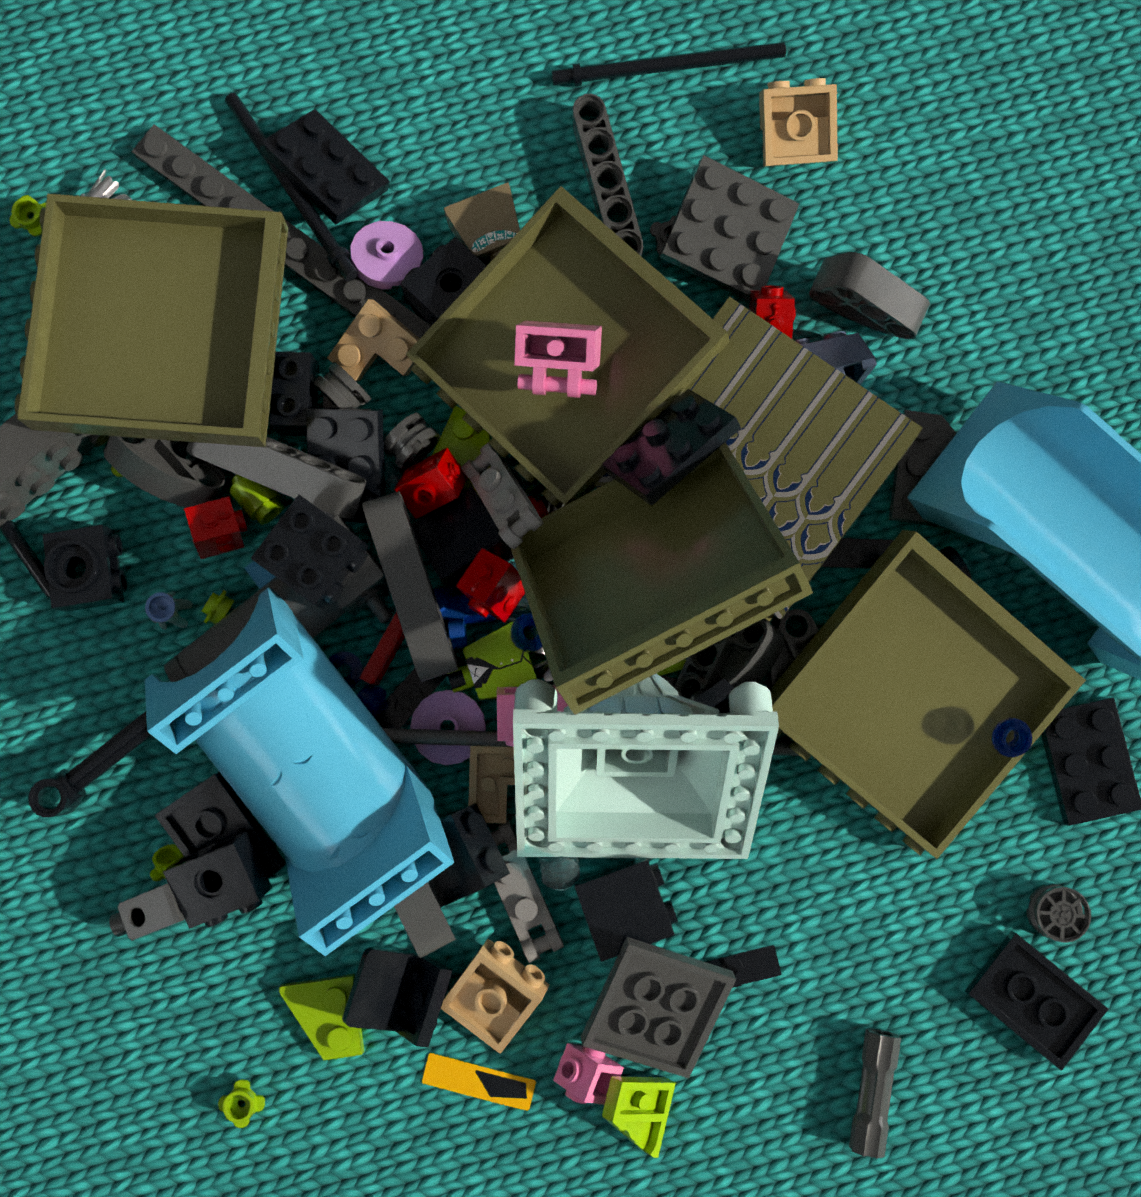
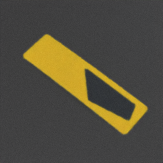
M429 1053L422 1078L423 1084L526 1111L530 1109L536 1081L533 1079L434 1053Z

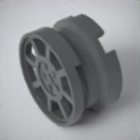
M336 362L330 365L328 368L329 372L324 377L319 376L313 382L336 408H357L371 400L364 389Z
M414 413L403 419L384 439V452L386 454L391 453L396 458L395 464L402 471H405L407 468L419 463L431 452L439 441L440 435L434 428L426 426V421L419 413Z
M1054 884L1040 886L1030 895L1026 914L1030 925L1039 934L1058 942L1067 943L1081 938L1088 930L1091 922L1090 906L1084 896L1078 891Z

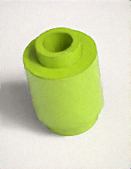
M237 474L232 478V486L229 493L252 520H257L261 525H264L275 519L283 511L284 505L280 502L281 496L277 491Z

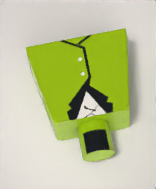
M517 620L463 648L467 665L447 674L454 693L475 686L478 698L481 701L497 698V687H519L529 680L537 679Z

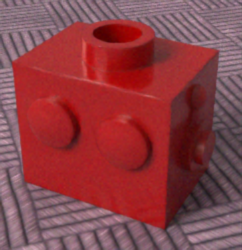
M765 285L761 286V290H750L749 310L792 339L793 322L796 317L795 298L787 290H784L783 286Z
M445 448L407 468L394 490L396 492L400 491L405 505L415 519H418L458 498L468 477L464 474L450 450Z
M229 496L184 508L193 542L200 559L245 547L241 536L242 532L248 531L241 509L233 510Z
M481 548L456 585L470 600L467 606L484 618L490 614L506 623L525 594L519 572L513 565Z

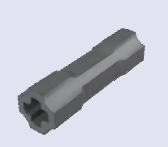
M867 1028L865 1031L862 1052L863 1068L856 1114L852 1121L849 1147L852 1149V1152L878 1159L885 1157L889 1130L887 1120L894 1071L898 1066L901 1037L898 1034L874 1028Z

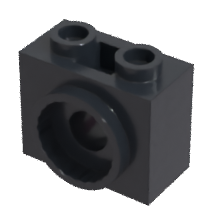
M454 237L446 245L437 247L431 257L419 268H413L406 274L401 282L405 302L432 326L487 266ZM452 288L459 289L456 292H446Z
M96 525L42 534L45 551L44 573L49 584L52 609L69 612L125 602L123 592L127 591V579L124 571L120 570L119 556L123 553L121 538L116 534L115 530L104 525ZM85 561L86 570L81 577L77 578L75 568L80 562Z
M247 831L181 857L163 871L189 929L205 923L207 928L217 925L228 918V913L238 909L241 914L250 912L262 905V898L272 888ZM211 870L219 873L222 882L212 876Z

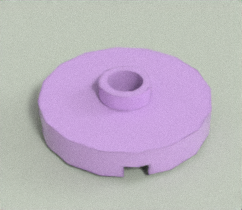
M377 221L364 226L355 234L350 245L351 263L357 270L358 277L366 284L379 289H392V286L401 285V282L411 269L419 268L423 264L422 243L417 235L405 225L393 221Z
M453 690L434 692L423 699L415 709L410 725L411 729L441 730L442 723L450 720L455 725L454 730L486 731L484 713L476 701L465 693H454ZM415 744L420 754L434 763L452 765L462 763L470 758V746Z

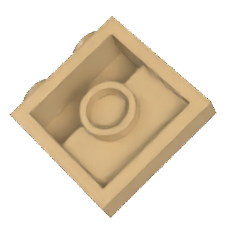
M826 78L804 80V86L790 87V81L769 82L768 89H763L759 92L760 130L763 131V167L838 161L837 84L826 85Z
M487 939L445 996L441 1010L501 1054L540 1004L549 984L545 982V975L537 966L528 964L525 967L513 958L514 952L509 945L502 941L493 943Z

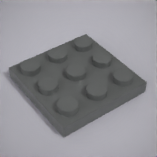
M703 155L697 164L659 258L750 302V290H761V286L767 285L799 203Z
M626 937L581 1035L582 1046L689 1078L730 994L736 977L731 970Z

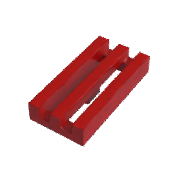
M397 611L359 677L371 685L377 686L380 684L405 639Z

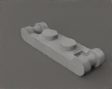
M487 443L480 449L481 454L474 461L469 459L461 469L472 482L499 529L500 537L510 548L516 549L523 542L522 537L528 531H536L544 522L505 459Z
M507 820L506 823L498 824V829L490 832L497 846L506 843L510 851L502 855L510 874L494 882L519 938L523 952L528 962L531 963L540 959L539 954L550 949L555 952L565 946L526 857H517V836L510 821ZM542 924L546 934L533 940L529 929Z

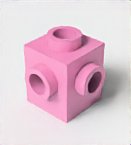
M567 1043L553 1081L566 1089V1097L577 1103L604 1105L611 1076H621L624 1067L607 1057L606 1053L582 1045Z

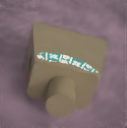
M508 182L444 207L448 226L454 236L486 266L520 231Z

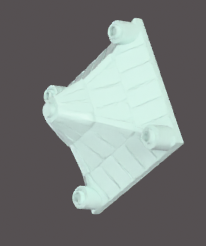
M656 673L574 715L569 706L564 708V712L557 711V691L547 682L533 679L521 684L515 691L513 709L517 857L748 859L779 729L778 713L773 712L770 690L756 682L741 683L728 696L730 713H719V709L679 696L678 691Z

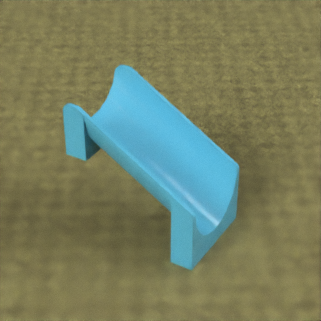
M997 381L907 498L924 520L1016 555L1099 626L1087 644L1100 663L1141 680V454L1085 404Z
M270 587L259 594L258 602L248 623L234 642L213 662L197 673L176 682H163L154 674H151L144 680L147 732L175 754L179 753L193 741H196L285 854L299 938L322 955L326 956L454 863L430 789L293 614V611L286 602Z

